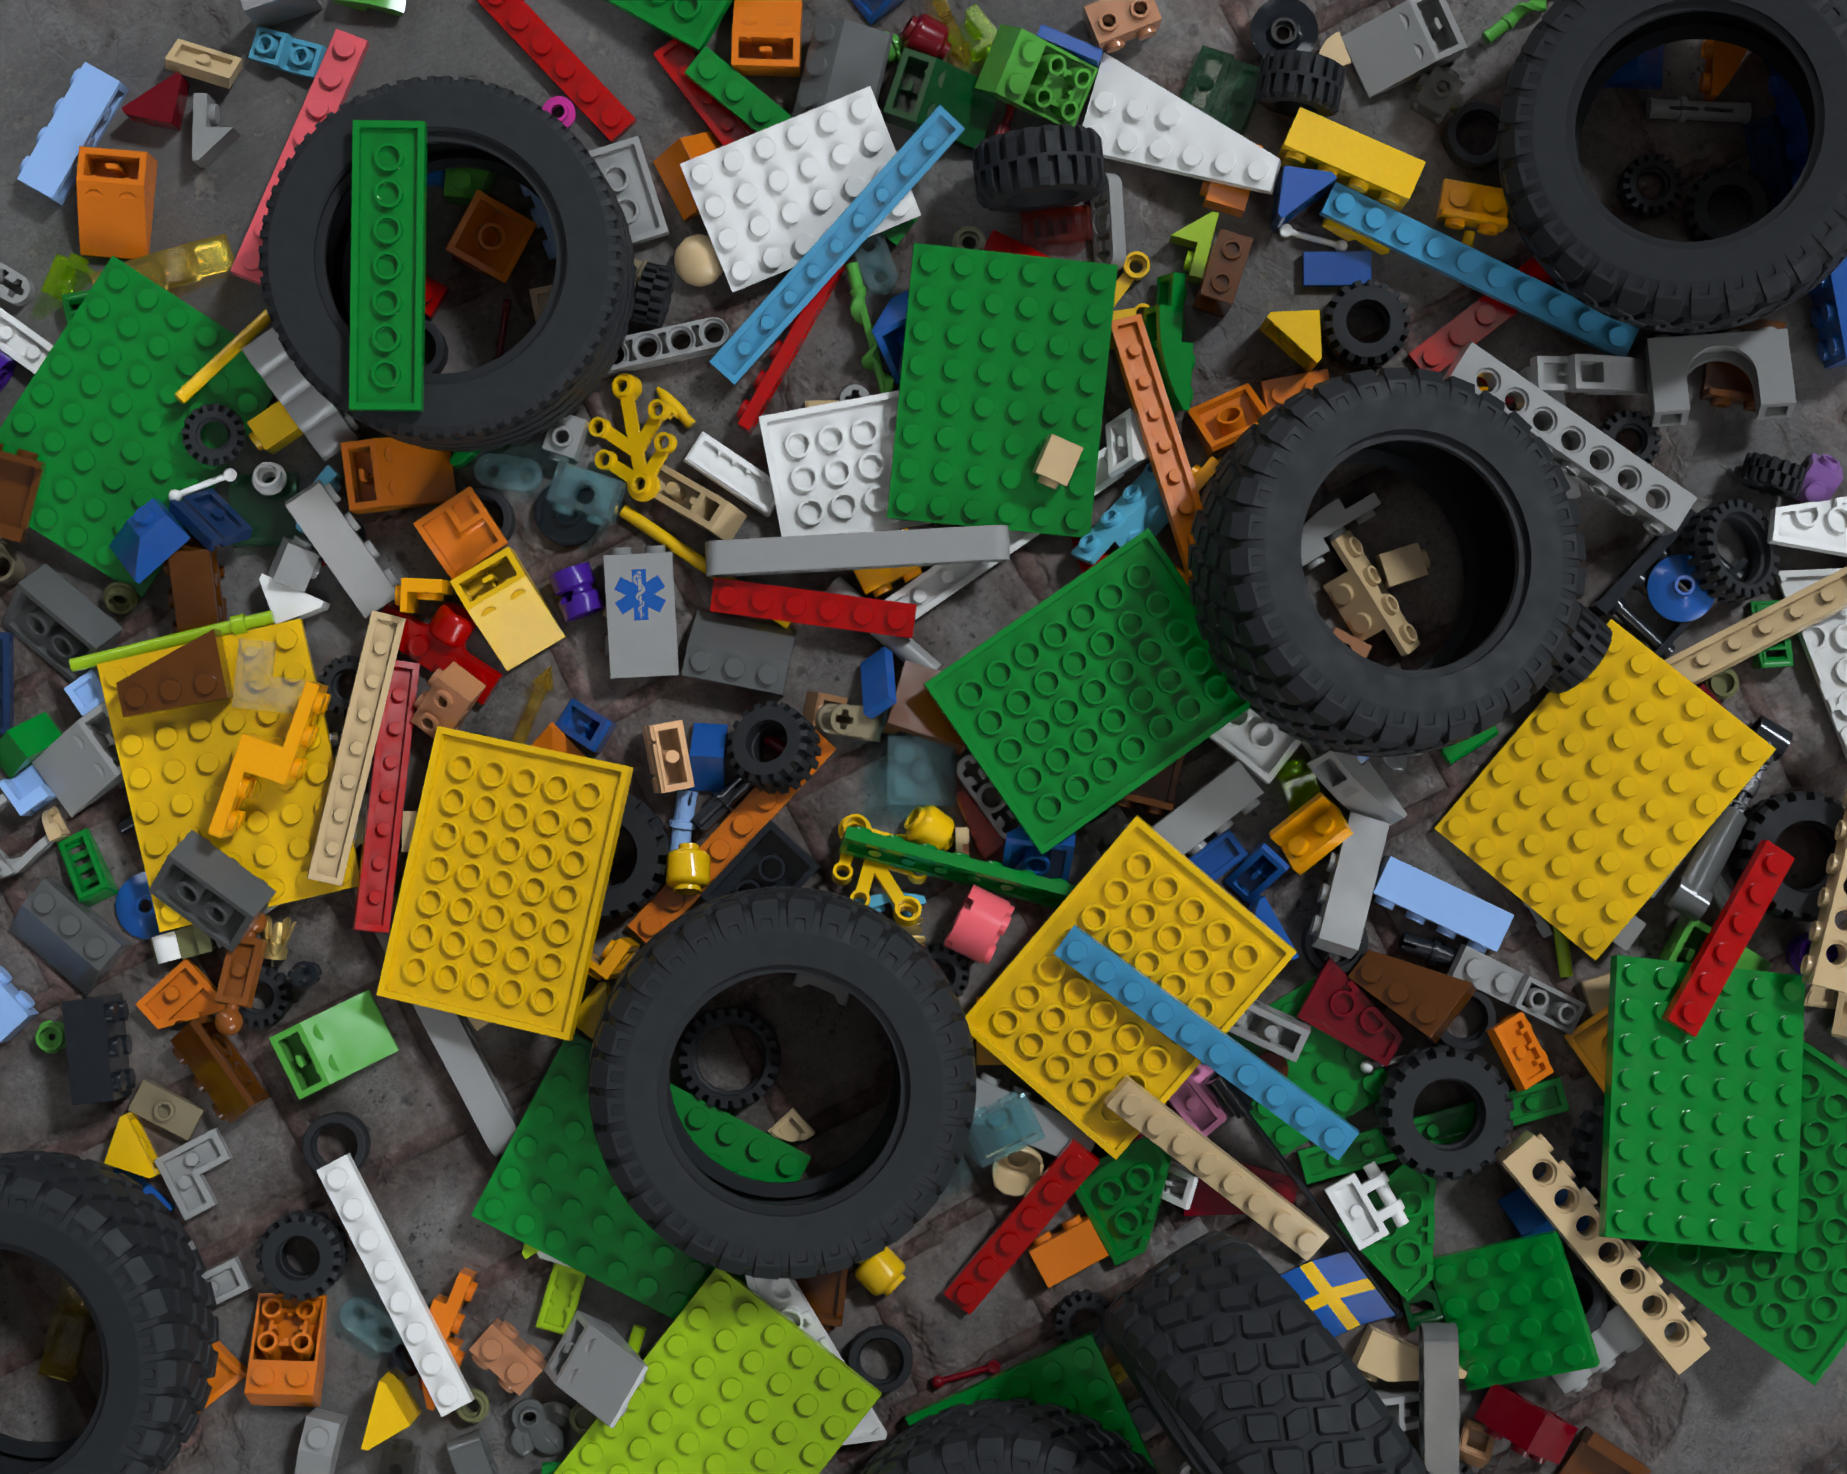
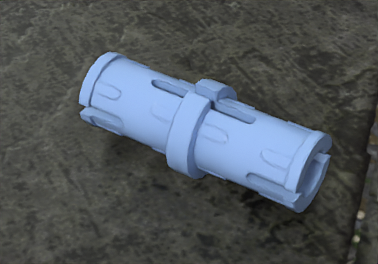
M690 790L676 791L674 817L669 820V826L672 827L669 852L678 849V845L681 843L691 842L692 830H696V825L692 818L695 814L698 792Z

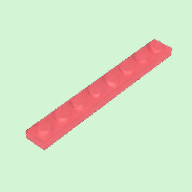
M336 28L230 271L233 275L261 285L260 277H263V272L259 269V246L263 245V240L260 238V230H262L263 215L268 213L266 204L268 199L270 200L273 185L277 186L280 180L277 177L280 170L282 171L285 167L288 157L292 159L296 153L294 148L297 144H301L304 140L303 137L308 132L312 134L316 130L315 125L319 121L322 122L327 118L326 115L331 111L335 114L340 110L339 106L345 103L370 46L368 40Z

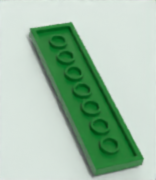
M353 120L349 410L424 412L427 123L425 121Z

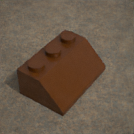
M213 1014L195 1018L170 1040L175 1046L172 1049L175 1057L181 1064H187L194 1073V1076H192L193 1082L201 1092L209 1094L214 1101L212 1108L221 1120H227L229 1124L236 1122L271 1097L227 1035L221 1034L216 1029Z

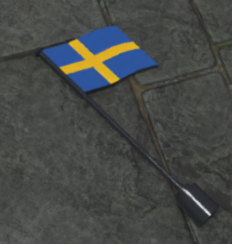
M1216 1071L1213 1072L1204 1081V1087L1228 1118L1236 1116L1237 1119L1242 1117L1247 1119L1345 1249V1251L1311 1259L1281 1273L1280 1276L1298 1293L1301 1300L1310 1307L1321 1320L1324 1328H1327L1333 1337L1359 1325L1388 1317H1392L1395 1320L1402 1319L1404 1317V1310L1398 1309L1251 1115L1250 1111L1254 1108L1252 1105L1254 1099Z

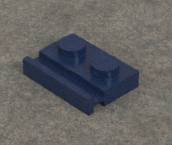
M213 488L184 496L183 501L177 502L175 499L170 501L169 512L209 552L213 551L217 545L225 547L251 538L252 527Z

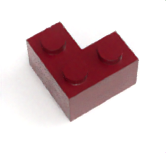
M1498 1384L1490 1387L1474 1416L1475 1419L1485 1425L1483 1428L1485 1433L1500 1441L1503 1437L1511 1441L1510 1449L1526 1458L1529 1456L1541 1464H1544L1546 1460L1560 1464L1579 1429L1552 1411L1537 1406L1512 1389Z

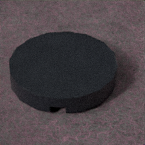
M560 479L553 482L539 494L534 507L535 521L541 533L551 542L564 547L579 546L589 541L599 530L603 519L602 504L596 492L586 483L575 479Z

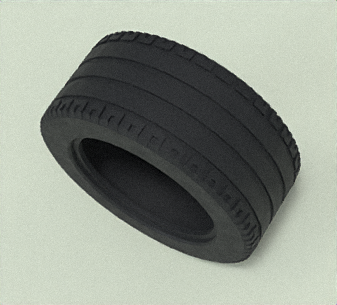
M427 76V80L413 77L408 80H397L396 85L391 86L386 83L379 88H372L367 91V95L353 97V100L348 103L341 104L339 106L340 110L335 114L331 111L326 115L327 118L322 122L319 121L315 125L316 130L312 134L308 132L303 137L304 140L301 144H297L294 148L296 153L292 159L288 157L285 167L282 171L280 170L277 176L280 179L277 186L273 185L270 200L268 199L266 204L268 213L263 215L262 230H260V238L263 240V245L259 246V269L263 272V277H260V283L263 290V299L269 306L266 310L273 329L276 333L278 332V339L289 358L294 361L296 368L325 399L354 419L398 441L431 450L475 452V450L486 451L502 448L507 444L514 445L533 438L532 435L536 433L541 434L559 423L558 420L561 418H567L582 405L581 402L586 397L589 398L602 383L601 378L603 375L609 373L618 357L616 353L619 347L622 348L629 329L628 322L632 318L635 301L634 290H636L634 249L624 212L613 189L582 142L551 113L543 110L541 106L526 97L514 94L512 90L493 83L485 85L482 80L467 79L466 77H459L458 80H453L451 76ZM353 120L425 121L427 123V174L445 169L473 168L506 176L529 189L542 201L553 228L556 245L554 282L548 302L533 328L511 350L485 365L456 373H424V412L349 410Z

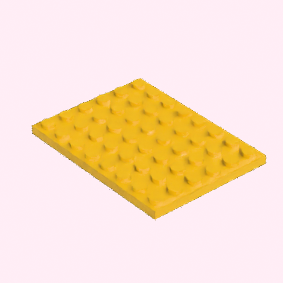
M302 619L248 630V633L234 636V634L222 636L234 698L141 716L123 717L116 683L184 645L97 664L149 889L167 856L191 830L201 837L208 839L212 845L230 858L235 859L242 867L257 878L264 880L269 887L276 891L267 907L358 886L360 863L354 838L342 886L307 879L335 763L325 714L320 713L315 726L320 727L314 746L307 747L304 759L308 760V765L303 778L297 779L294 784L283 785L253 775V778L257 779V784L252 797H246L241 809L246 812L240 831L235 830L233 835L222 838L208 834L242 733H255L284 743L305 682H317ZM151 894L160 932L193 925Z
M1612 619L1606 624L1611 628L1612 641L1597 668L1583 682L1569 691L1560 694L1550 691L1434 828L1595 961L1776 750L1761 736Z
M437 726L376 995L573 1041L633 767Z
M1138 815L965 1016L971 1036L1115 1160L1140 1132L1108 1108L1104 1102L1105 1098L1128 1075L1165 1104L1202 1061L1054 954L1072 927L1077 925L1224 1033L1231 1029L1297 953L1291 945Z

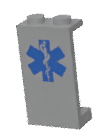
M665 545L645 546V553H631V547L611 548V554L603 555L611 679L679 675L673 551L666 552Z

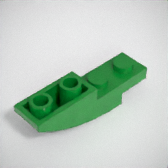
M1177 272L1157 277L1156 305L1143 309V322L1173 414L1190 411V404L1193 400L1191 379L1195 366L1194 343L1182 342V335L1185 331L1183 309L1187 297V287L1185 285V274Z

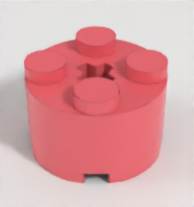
M973 884L954 919L953 929L951 932H948L943 946L980 964L982 962L988 965L997 948L996 944L1000 935H1004L1011 921V915L1015 907L1010 905L1009 901Z

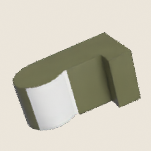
M195 925L150 938L156 965L221 950V948L218 949L214 939Z

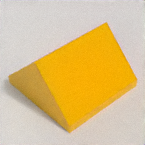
M1320 310L1270 312L1259 327L1270 340L1304 371L1310 372L1322 359Z
M390 1371L378 1382L361 1449L366 1451L409 1427L422 1412L404 1379L396 1378Z

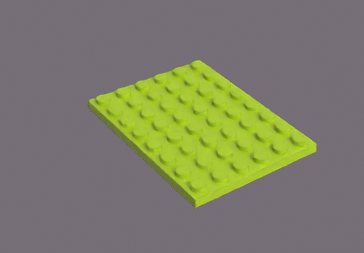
M715 1268L643 1359L648 1366L642 1384L636 1388L628 1402L625 1414L619 1418L615 1427H609L597 1417L553 1474H819L880 1398L882 1392L759 1294L752 1291L731 1272Z

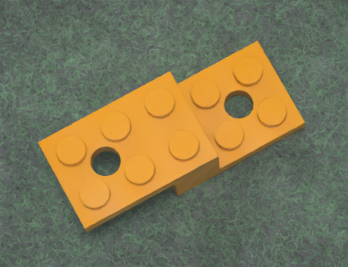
M315 681L305 682L284 743L255 733H242L208 834L222 838L233 835L235 830L240 831L246 812L241 809L246 797H252L257 784V779L253 778V775L283 785L294 784L297 779L303 778L308 765V760L304 759L307 747L314 746L320 727L315 726L320 713L325 714L331 699V695L327 694L329 686Z

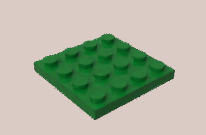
M1318 975L1268 1005L1299 1019L1295 1015ZM1312 1025L1311 1032L1297 1062L1291 1061L1229 1031L1226 1033L1344 1120L1380 1099V1094H1378L1380 1084L1384 1085L1388 1078L1382 1067L1374 1068L1370 1073H1364L1360 1068L1362 1061L1370 1060L1374 1062L1375 1060ZM1255 1100L1252 1102L1254 1108L1250 1111L1251 1115L1283 1156L1309 1141L1308 1138Z
M1558 1230L1433 1256L1434 1270L1432 1281L1446 1323L1455 1322L1457 1325L1459 1365L1467 1371L1464 1381L1468 1391L1491 1387L1495 1384L1503 1385L1595 1368L1600 1364Z

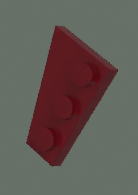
M1328 956L1295 1016L1387 1067L1404 1037L1338 967L1334 960Z
M1237 1160L1290 1203H1294L1298 1187L1290 1176ZM1200 1178L1198 1179L1190 1209H1183L1182 1216L1245 1214Z

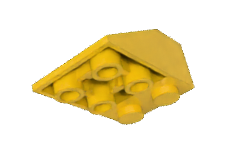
M509 546L450 581L469 615L507 671L566 637L515 550Z

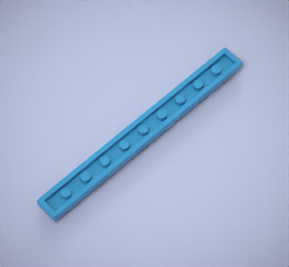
M939 105L709 362L735 385L959 137L965 128Z
M1338 182L1333 183L1319 215L1607 355L1626 357L1639 331L1638 328L1630 324L1607 317L1583 304L1573 296Z
M1077 925L1072 927L1054 952L1061 960L1338 1161L1359 1134L1357 1128Z

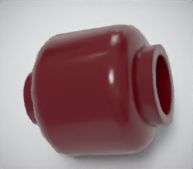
M922 13L918 17L913 15L906 23L899 37L903 40V50L905 47L941 60L944 59L952 43L947 41L950 32L949 28L926 13Z

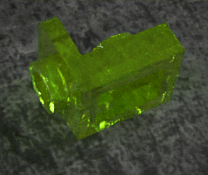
M975 3L965 11L964 20L966 22L964 28L975 42L977 40L981 41L970 50V60L974 64L980 59L984 62L986 61L998 31Z
M56 253L41 291L52 298L62 301L61 295L72 293L75 287L76 271L92 278L95 277L97 272L88 267L89 260L79 255L70 253L67 258Z
M1305 759L1292 760L1285 763L1275 776L1281 785L1290 814L1321 792L1316 776L1307 765Z

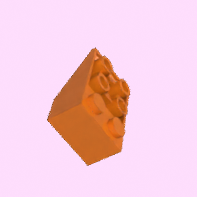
M734 0L732 68L742 76L801 77L803 0Z
M79 146L76 189L81 256L103 258L114 256L118 259L149 261L158 161L148 152Z
M391 437L340 443L349 511L357 515L441 504L457 495L454 469L449 463L452 454L448 450L426 449L398 441Z
M259 1293L244 1389L245 1396L251 1405L320 1407L325 1374L327 1295H319L313 1299L309 1297L305 1301H298L296 1297L291 1300L283 1299L284 1294Z

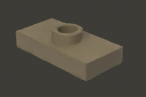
M143 1079L128 1111L189 1141L192 1139L206 1109L148 1079Z

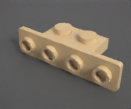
M1348 530L1347 533L1331 541L1333 548L1348 571L1331 580L1323 587L1354 637L1364 641L1385 629L1400 655L1404 657L1420 646L1417 632L1406 621L1399 609L1398 601L1388 592L1381 581L1379 571L1371 565L1366 557L1361 542Z

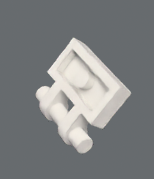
M1375 1161L1363 1166L1369 1179L1362 1184L1353 1172L1324 1188L1359 1251L1389 1234L1383 1223L1384 1220L1391 1217L1397 1228L1409 1222L1403 1211L1405 1206L1400 1198L1396 1199L1387 1183L1390 1181L1385 1171H1380ZM1373 1190L1377 1191L1385 1205L1378 1211H1376L1367 1195Z

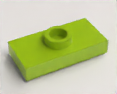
M554 1262L536 1323L537 1328L564 1335L576 1314L586 1274L572 1267Z

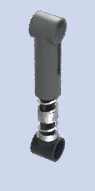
M1763 715L1757 718L1750 729L1776 748V750L1698 840L1681 875L1673 882L1666 894L1664 905L1694 922L1703 916L1710 905L1713 897L1712 890L1747 821L1743 812L1745 808H1750L1747 804L1750 799L1755 797L1760 787L1759 783H1762L1760 778L1764 770H1768L1767 766L1771 765L1772 761H1777L1784 754L1792 740L1793 732Z

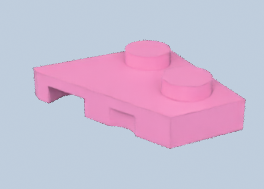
M1199 1064L1167 1103L1176 1114L1207 1137L1223 1124L1227 1118L1226 1114L1203 1085L1204 1081L1214 1070L1206 1064Z

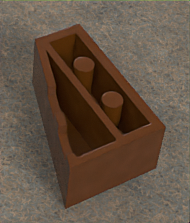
M190 536L191 538L164 561L165 573L167 576L170 575L172 588L168 592L169 605L171 609H175L176 621L173 622V634L227 621L226 598L222 597L220 577H225V566L218 565L217 546L214 547L213 551L209 552L194 536Z
M212 629L116 683L123 717L141 716L234 698L221 630Z
M1369 949L1348 975L1349 979L1356 986L1434 1044L1438 1042L1477 991L1471 982Z

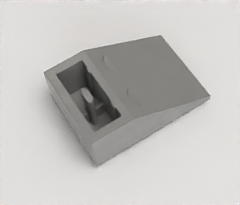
M1406 0L1342 36L1352 65L1368 99L1459 59L1467 49L1466 42L1446 0Z
M105 701L77 720L32 762L71 817H74L124 780Z
M577 1310L546 1364L544 1371L556 1386L609 1427L614 1428L619 1418L625 1414L628 1402L636 1388L642 1384L648 1366L611 1324Z

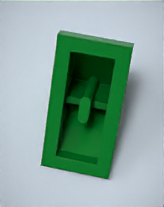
M43 712L7 730L0 739V766L10 779L32 765V762L63 734L47 712Z

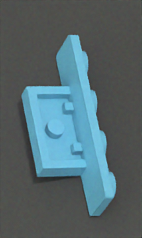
M1150 462L1138 478L1124 490L1122 496L1113 506L1103 513L1101 519L1090 530V533L1080 539L1079 544L1071 552L1074 558L1094 565L1111 545L1117 550L1147 528L1156 537L1169 522Z

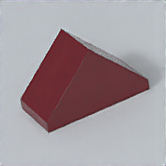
M178 71L121 109L134 122L181 131L190 84Z

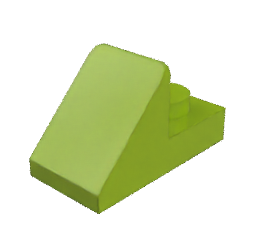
M1210 212L1175 232L1169 239L1170 243L1194 249V252L1187 251L1183 270L1188 271L1187 282L1199 285L1203 278L1219 216L1218 212Z

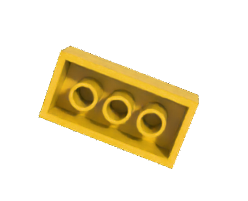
M1302 107L1299 108L1277 155L1281 160L1282 168L1286 165L1333 172L1337 177L1335 182L1398 212L1409 201L1426 163L1421 159Z

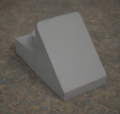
M208 93L193 94L192 161L200 168H207L241 135L233 127H215V124H219L220 109L219 105L215 104V101Z

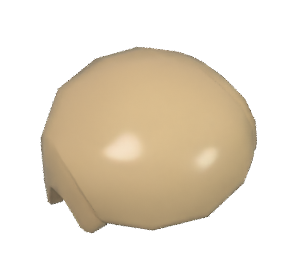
M696 234L686 237L677 247L674 255V264L677 274L686 284L702 287L713 284L722 275L723 268L708 235Z
M1013 1141L1000 1147L993 1157L991 1166L994 1186L1005 1195L1014 1197L1025 1195L1043 1173L1044 1164L1041 1153L1033 1146L1018 1141Z

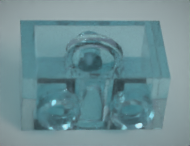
M559 460L546 499L554 504L552 509L554 511L572 516L573 511L586 515L585 521L604 527L606 522L615 524L627 485L623 481ZM584 487H591L595 492L594 499L588 504H581L577 499L578 492Z

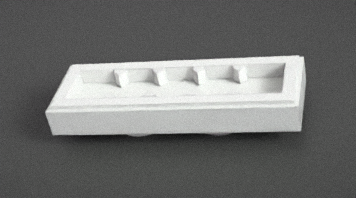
M701 432L683 461L764 516L769 517L776 507L770 476L705 432Z

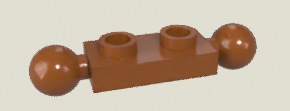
M262 913L233 953L228 949L226 951L215 1002L226 1005L225 1009L221 1010L215 1018L216 1029L223 1035H234L242 1028L243 1018L239 1012L240 1007L252 1009L267 946L265 940L256 938L258 934L264 931L267 925V918L264 913Z

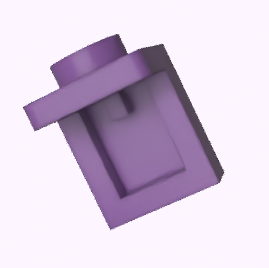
M1812 452L1808 458L1809 465L1806 468L1807 473L1799 497L1795 498L1802 503L1830 500L1844 479L1842 467L1837 459L1828 454L1820 456Z

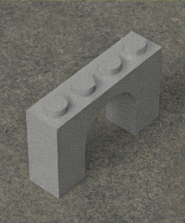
M1764 327L1757 331L1744 332L1738 329H1731L1716 334L1700 332L1691 333L1688 336L1675 337L1662 334L1654 338H1647L1644 359L1652 427L1687 425L1690 413L1687 376L1696 367L1713 361L1733 364L1743 370L1749 377L1753 387L1756 420L1792 418L1797 401L1787 328Z

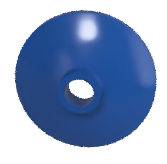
M1679 554L1663 559L1653 568L1648 577L1647 596L1649 602L1659 615L1670 621L1690 622L1696 620L1711 608L1715 598L1712 599L1707 595L1709 590L1703 591L1698 586L1702 581L1701 579L1694 580L1691 573L1696 569L1694 566L1688 567L1687 560L1692 558L1690 555ZM1683 580L1689 583L1690 589L1688 592L1679 590V581Z
M146 872L130 877L121 886L115 904L120 924L127 932L141 939H150L174 930L159 931L151 893L148 892L149 885ZM145 899L149 900L152 904L149 912H144L141 908V904Z

